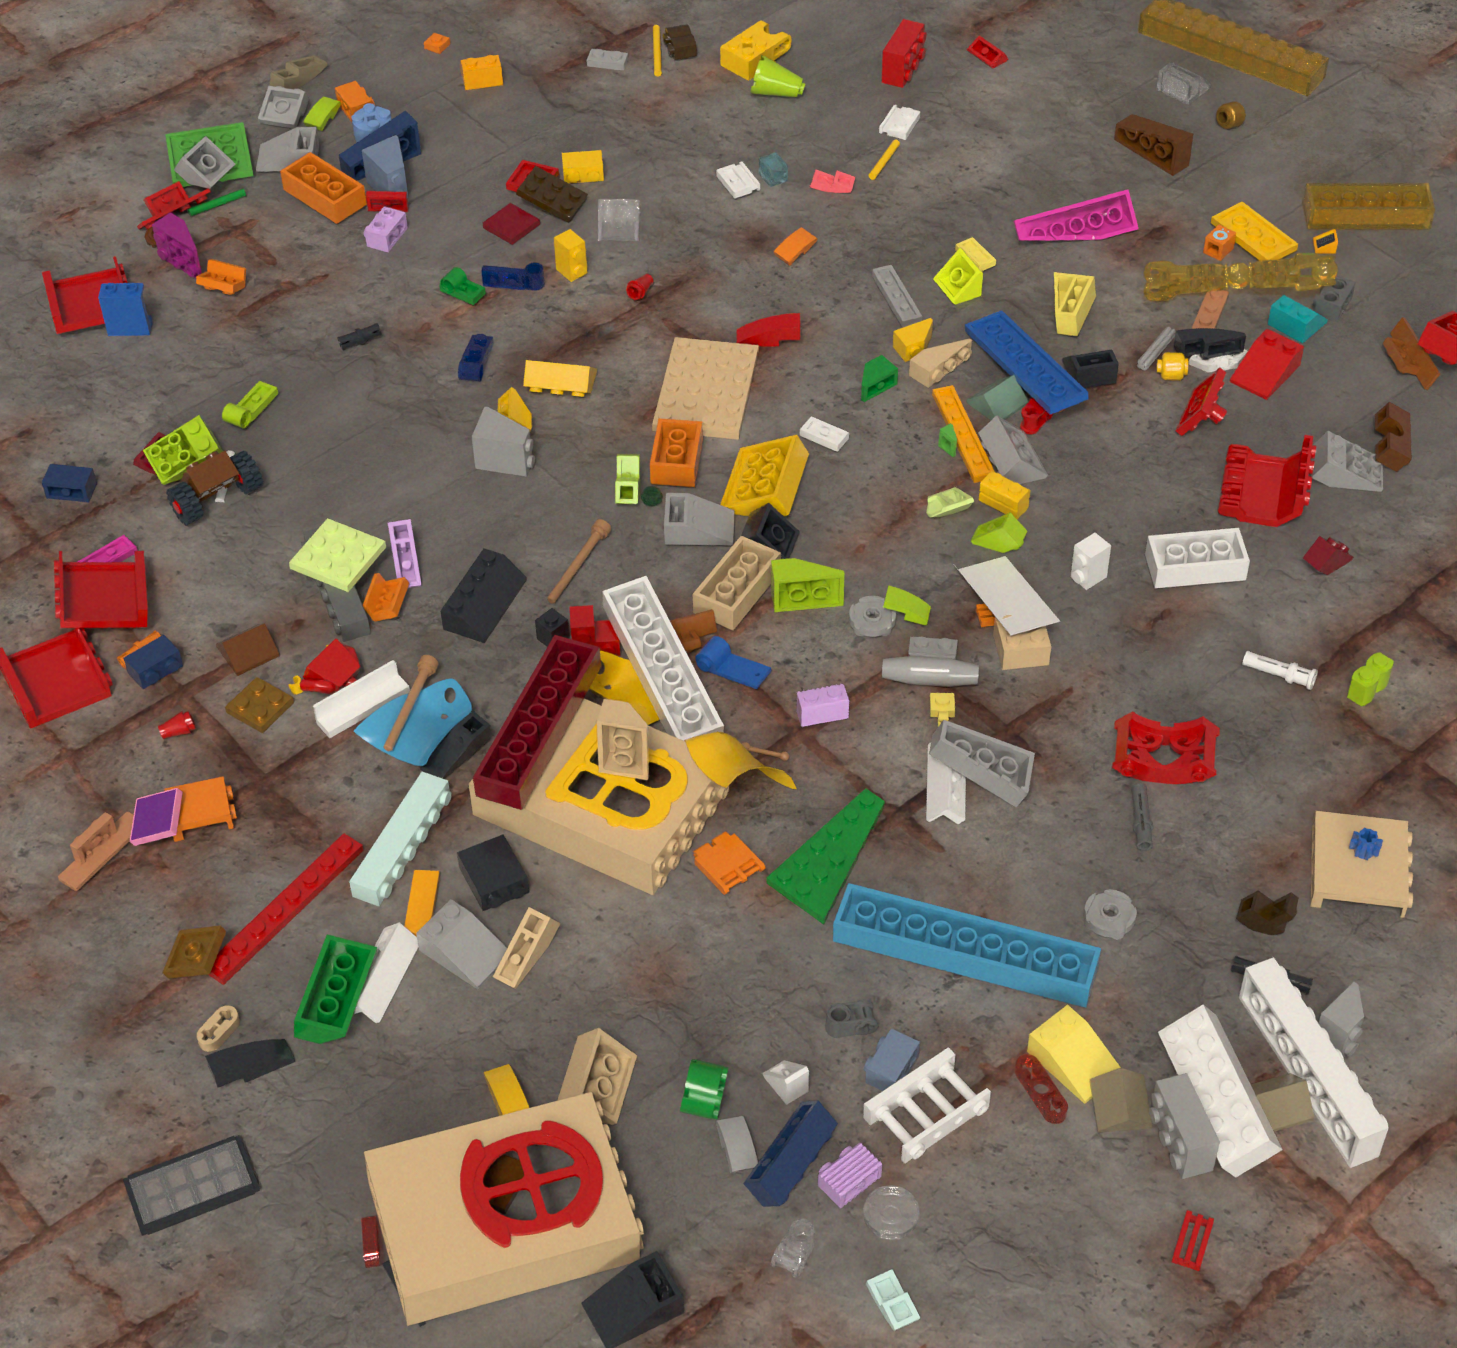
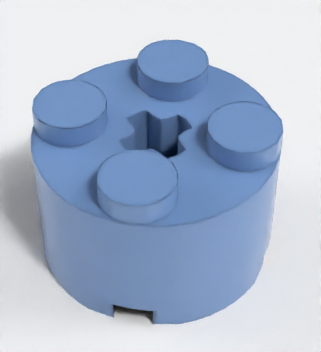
M368 103L362 109L352 115V125L356 143L392 120L390 110Z

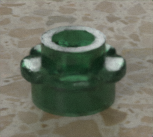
M648 486L643 490L641 500L645 505L654 507L662 502L661 498L663 495L658 487Z

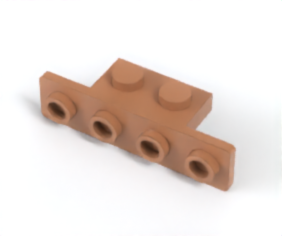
M105 812L98 819L94 820L91 826L81 835L77 836L70 844L75 861L58 876L59 881L74 891L79 890L130 841L134 815L126 812L114 823L113 816Z

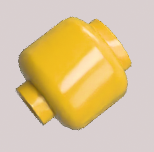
M1165 352L1162 355V359H1157V372H1161L1163 380L1181 381L1188 374V358H1185L1183 353Z

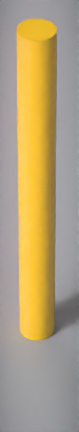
M654 25V75L657 77L662 74L660 26Z

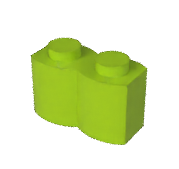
M1380 652L1369 657L1366 666L1358 668L1353 673L1347 698L1360 706L1370 703L1375 693L1382 691L1388 685L1394 661Z

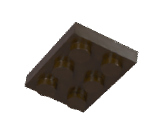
M537 166L533 168L516 193L517 196L567 223L572 220L588 196L584 191Z

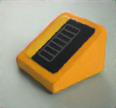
M1336 229L1313 237L1315 253H1336L1338 245Z

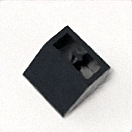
M1112 349L1062 358L1066 371L1083 388L1112 384L1117 381L1119 363Z

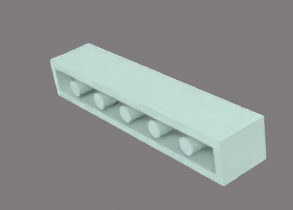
M421 772L349 881L352 897L376 906H380L384 898L389 897L393 884L402 877L404 867L408 861L414 858L419 844L425 841L431 825L438 821L444 805L447 806L449 804L451 792L448 780Z

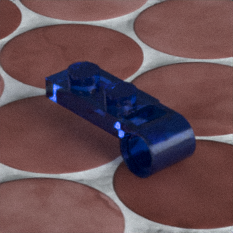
M537 262L529 263L525 269L483 265L481 270L482 282L485 287L536 291L545 286L544 267Z
M484 334L472 335L459 363V380L482 381L483 365L493 346L492 336Z

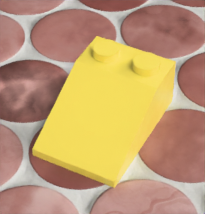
M1068 1004L1029 1034L1027 1052L1084 1104L1092 1099L1091 1078L1121 1068L1087 1021Z

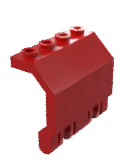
M1304 435L1301 451L1288 458L1255 454L1248 446L1229 445L1218 513L1223 516L1235 517L1240 522L1278 527L1302 515L1303 507L1308 506L1310 500V492H1306V490L1311 489L1312 477L1308 476V474L1313 473L1315 462L1310 460L1315 458L1316 445H1312L1313 436Z

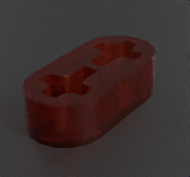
M362 1217L365 1267L380 1266L377 1217Z

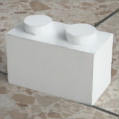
M1096 533L1075 544L1071 578L1086 590L1105 579L1108 572L1111 545Z

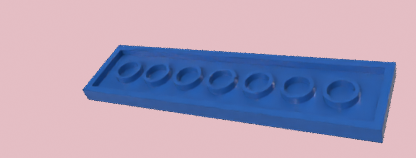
M1002 310L965 324V332L1010 376L1014 375L1017 383L1049 414L1057 413L1060 410L1089 399L1088 391Z

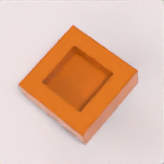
M433 33L424 42V49L441 54L450 45V38Z

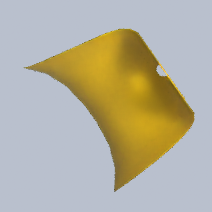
M600 651V658L604 663L605 669L602 674L596 675L589 691L603 699L628 702L647 725L660 720L630 660ZM610 685L611 689L607 690L604 687Z
M717 731L684 740L693 761L699 769L713 782L727 788L737 776L750 769L758 768L776 782L791 789H796L792 778L783 770L763 765L730 734Z

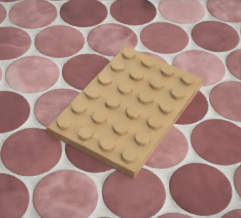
M675 337L652 423V431L657 429L658 418L702 421L703 436L739 440L759 353V345Z

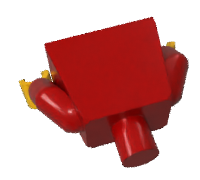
M335 638L306 667L303 675L304 679L301 680L298 675L293 677L295 684H288L290 691L296 695L303 691L332 695L357 681L356 677L361 666L356 650L351 646L341 644Z

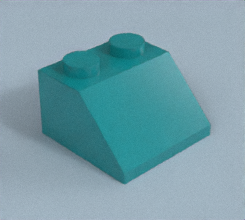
M1283 295L1271 305L1268 325L1303 344L1323 327L1328 319Z

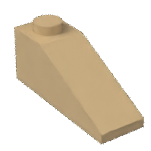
M529 907L493 977L516 989L549 947L560 923Z

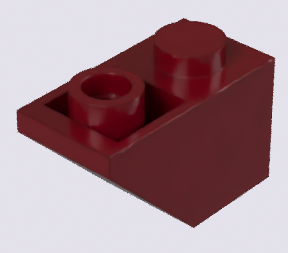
M1319 536L1303 556V559L1319 572L1329 575L1352 561L1354 557L1348 553L1350 548L1342 542H1337L1332 537L1325 539Z

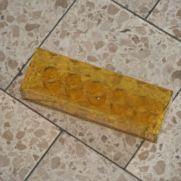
M1306 183L1302 202L1308 229H1431L1435 213L1429 183Z

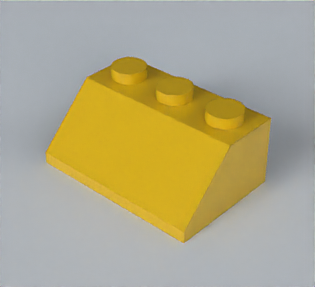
M526 360L523 386L530 387L529 391L542 393V389H551V394L563 395L564 391H572L571 396L584 397L585 393H591L597 368Z

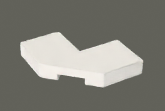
M1244 349V352L1204 360L1200 354L1192 355L1189 365L1206 372H1214L1219 367L1223 370L1236 369L1248 351Z

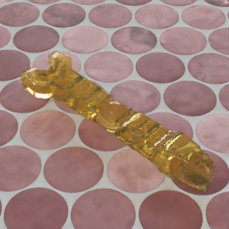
M1297 253L1294 258L1249 262V267L1244 263H1235L1227 267V264L1217 263L1175 265L1169 261H1155L1148 263L1144 268V276L1147 280L1144 286V296L1150 301H1166L1178 294L1220 291L1224 288L1228 290V285L1233 289H1242L1249 284L1250 288L1295 287L1297 291L1319 289L1321 286L1335 285L1336 281L1334 279L1338 274V266L1334 261L1336 259L1335 255H1319L1318 253ZM1311 268L1312 275H1301L1300 269ZM1157 270L1159 273L1152 274L1150 271ZM1153 288L1159 289V291L1155 293L1150 292V290Z

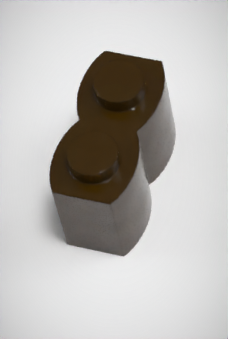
M688 24L665 28L663 42L664 45H667L668 54L672 55L674 60L697 56L696 41Z

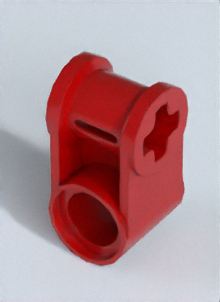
M1032 397L1021 410L1023 421L1020 424V429L1025 434H1036L1052 418L1053 414H1049Z

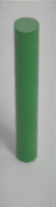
M244 189L237 190L188 209V213L192 217L245 197L246 192Z

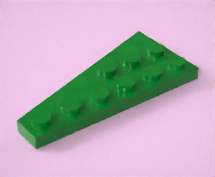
M865 788L767 877V884L824 925L831 908L834 907L841 888L844 887L858 860L861 849L864 848L869 833L875 827L884 809L885 801Z

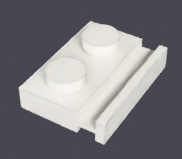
M894 105L880 125L879 133L886 132L889 136L906 140L920 119V111L906 107L900 109L897 108V105Z
M739 162L737 166L732 164L716 170V176L734 199L750 194L752 190H760V183L743 162Z

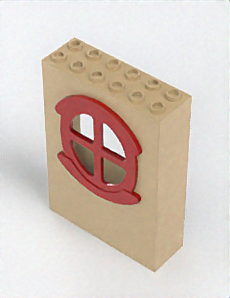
M592 1092L364 1152L368 1183L407 1326L631 1264L640 1259V1249L644 1248L641 1235L644 1234L640 1218L634 1217L635 1204L631 1194H626L624 1188L627 1187L626 1177L623 1170L618 1171L616 1165L619 1163L617 1150L615 1147H610V1130L607 1124H602V1107L599 1101H594ZM531 1145H547L558 1148L570 1155L574 1164L543 1174H536L533 1170L527 1148ZM516 1151L524 1177L520 1180L491 1188L485 1187L483 1184L484 1176L491 1164L504 1153ZM569 1177H578L581 1184L575 1198L556 1214H549L546 1210L540 1187L544 1184ZM527 1190L531 1195L537 1217L533 1220L512 1219L495 1211L489 1201L492 1198Z

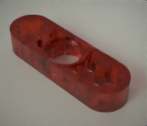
M1030 1054L1019 1056L1015 1064L1016 1077L1046 1121L1052 1124L1063 1122L1068 1112L1067 1101L1035 1056ZM1032 1067V1072L1030 1073L1027 1068ZM1043 1084L1048 1087L1049 1091L1041 1094L1034 1090V1086ZM1051 1104L1055 1109L1060 1108V1112L1057 1113L1055 1110L1050 1111Z

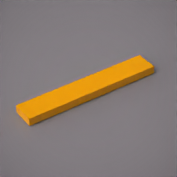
M954 386L932 389V396L946 425L953 424L957 437L958 451L973 482H981L994 469Z

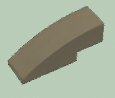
M315 55L287 61L285 69L271 72L270 86L297 89L316 77L327 66V62Z

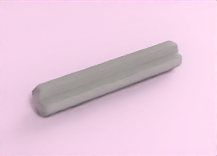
M1166 327L1137 361L1139 369L1147 370L1175 337L1174 333L1176 331L1174 328Z

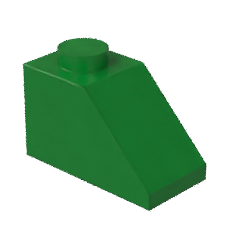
M883 355L865 363L861 388V401L863 402L898 384V368Z

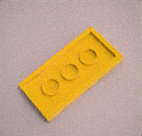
M1240 202L1211 218V224L1215 227L1221 225L1236 232L1235 242L1266 266L1298 249L1297 242L1244 202Z

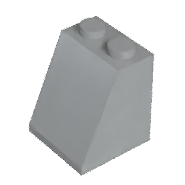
M484 407L472 435L475 469L527 477L529 469L533 468L535 463V456L532 455L533 439H530V430L497 411Z

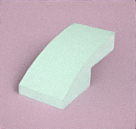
M893 1269L867 1280L866 1286L894 1331L920 1319L908 1292L904 1293Z

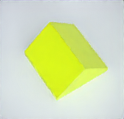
M962 248L957 250L933 278L955 305L980 297L982 294L983 273Z

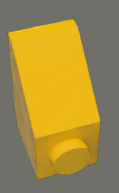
M931 318L893 331V348L905 362L910 361L918 353L927 349L932 337L933 320Z
M511 387L498 399L497 412L531 431L532 414L517 391Z

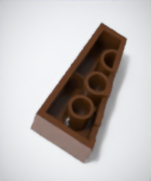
M1131 114L1116 123L1114 140L1174 176L1189 166L1194 134Z

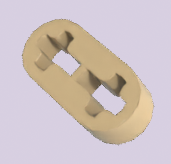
M220 1007L198 1030L197 1040L202 1050L207 1052L217 1050L238 1028L240 1019L234 1007Z

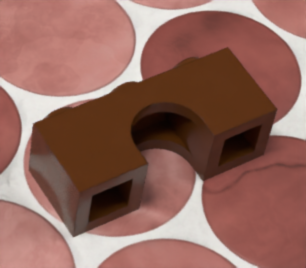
M1388 402L1375 414V430L1385 436L1375 445V458L1377 462L1398 472L1403 466L1408 465L1412 459L1410 413Z

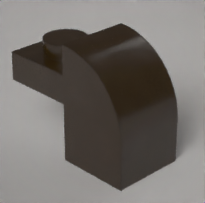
M1258 890L1241 899L1236 920L1256 932L1267 935L1282 934L1285 932L1286 923L1293 920L1297 914L1296 908L1299 897L1290 892L1273 901Z

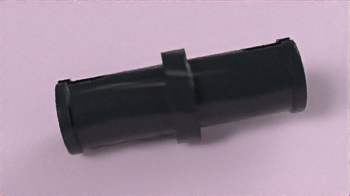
M378 323L362 329L356 328L354 332L339 336L337 339L338 342L340 341L339 345L343 350L358 343L362 345L366 340L382 336V332L379 331Z

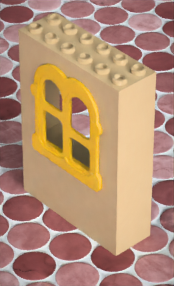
M583 699L522 810L476 797L473 779L469 783L474 816L651 895H654L658 888L664 886L671 869H676L683 852H687L690 849L695 835L702 832L707 818L714 815L717 804L721 799L724 800L729 792V786L725 788L716 784L699 769L693 761L685 741L648 726L649 762L660 765L670 772L671 779L665 786L650 788L636 782V778L599 772V766L592 763V761L598 754L597 718L601 706L586 699ZM585 771L606 780V783L593 799H587L570 791ZM616 786H622L646 797L650 802V808L642 816L629 817L605 807L603 803Z

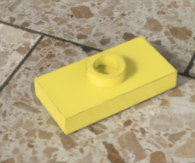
M973 237L957 243L955 246L956 251L962 248L981 271L996 265V259Z

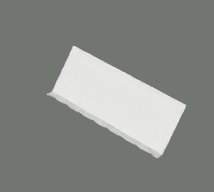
M1006 556L957 569L1010 635L1060 622ZM1006 615H1012L1010 617L1002 619Z

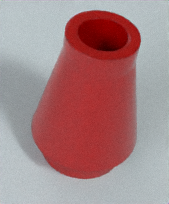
M644 274L630 281L626 288L627 295L633 300L642 299L653 284V277L650 274Z
M181 711L165 723L159 725L158 729L162 738L165 739L190 734L192 730L196 729V725L189 711L185 713Z

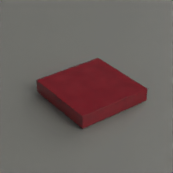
M509 203L482 222L485 230L513 245L538 227L540 219Z

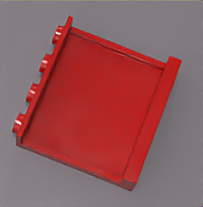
M116 256L113 257L116 268L56 281L52 280L50 270L42 272L57 334L105 324L98 299L101 284L127 283L122 263L118 264Z
M59 551V560H54V574H59L54 575L55 619H60V628L147 627L148 606L144 551L134 552V562H63L62 551Z
M73 628V631L9 656L6 655L3 647L0 648V670L30 729L112 696L109 688L113 686L108 672H102L104 670L103 663L100 657H94L96 651L91 641L86 642L88 637L84 628Z

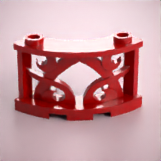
M1133 711L1115 721L1114 729L1117 730L1115 761L1112 763V768L1122 775L1141 781L1164 784L1203 782L1208 778L1216 776L1217 770L1214 769L1216 737L1220 735V728L1204 716L1192 721L1174 723V727L1160 726L1161 722L1144 718ZM1161 745L1170 746L1174 752L1181 754V756L1170 764L1162 765L1149 752L1156 751ZM1127 749L1133 750L1131 754L1127 755ZM1199 754H1204L1203 760L1200 759Z

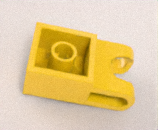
M761 20L720 46L721 66L749 81L755 76L761 55L774 61L791 48L792 37L785 32L770 34V24Z

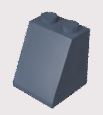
M397 135L362 150L366 182L375 191L407 192L404 163Z

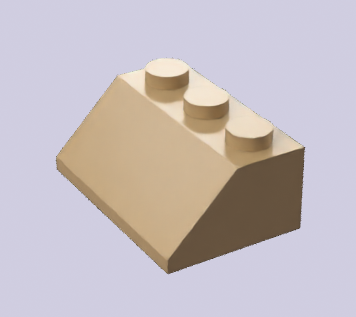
M604 699L597 718L599 772L648 780L647 723L628 702Z
M600 1028L579 1035L558 1100L592 1092L594 1101H599L602 1107V1123L617 1124L637 1055Z

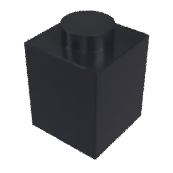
M550 608L535 620L537 640L548 647L554 635L570 639L568 619L555 609Z

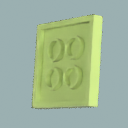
M327 518L289 562L290 569L349 592L384 551L386 542Z

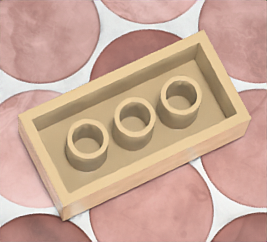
M740 536L693 593V613L696 614L713 609L715 622L734 630L770 586L771 560L781 559V552Z

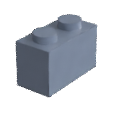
M890 1029L886 1037L882 1036L880 1038L874 1057L870 1056L864 1065V1071L866 1072L865 1083L884 1091L908 1075L919 1057L920 1041Z

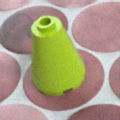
M761 55V60H759L753 79L754 85L751 86L750 93L798 97V94H803L805 83H802L803 78L768 57Z

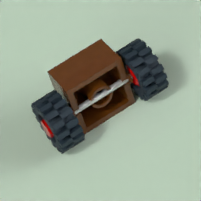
M244 450L231 457L228 456L226 451L221 453L215 451L209 454L202 463L199 464L196 461L188 465L180 483L167 489L166 492L168 495L167 499L170 501L169 504L181 523H184L186 526L201 519L204 516V512L201 509L202 505L200 502L217 494L218 490L222 487L229 488L236 482V486L240 487V491L244 492V494L262 487V474L259 472L260 469L256 466L255 460H252V456L248 455V452Z

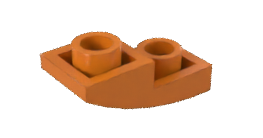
M801 227L788 236L774 250V254L791 266L801 253L805 255L818 239Z

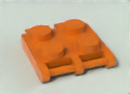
M725 831L711 840L712 846L707 842L693 851L695 853L693 854L695 865L724 895L739 882H746L747 877L758 870L760 872L765 870L764 863L735 833L730 836Z

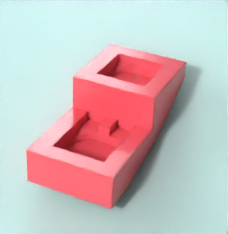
M815 170L810 188L832 193H849L852 191L855 177L838 170L835 176Z

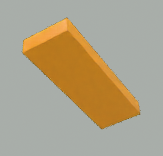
M414 870L404 927L416 937V933L434 916L440 880L439 871Z

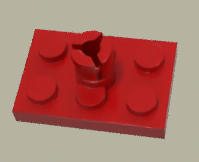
M1219 367L1193 389L1175 430L1181 436L1188 431L1192 432L1201 420L1205 421L1209 418L1214 424H1218L1226 415L1227 410L1216 402L1219 397L1217 393L1225 383L1223 379L1226 371Z

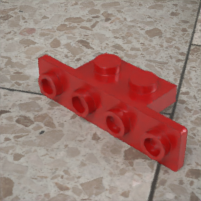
M180 181L146 197L143 201L153 217L141 222L137 226L140 230L145 227L148 230L155 221L163 218L170 212L173 214V212L179 210L181 213L191 208V203L196 201L199 204L207 200L206 195L211 190L208 188L189 198Z

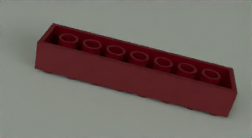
M554 635L473 776L476 797L516 809H523L601 668L599 647Z

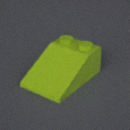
M796 558L771 560V595L774 612L844 606V571Z

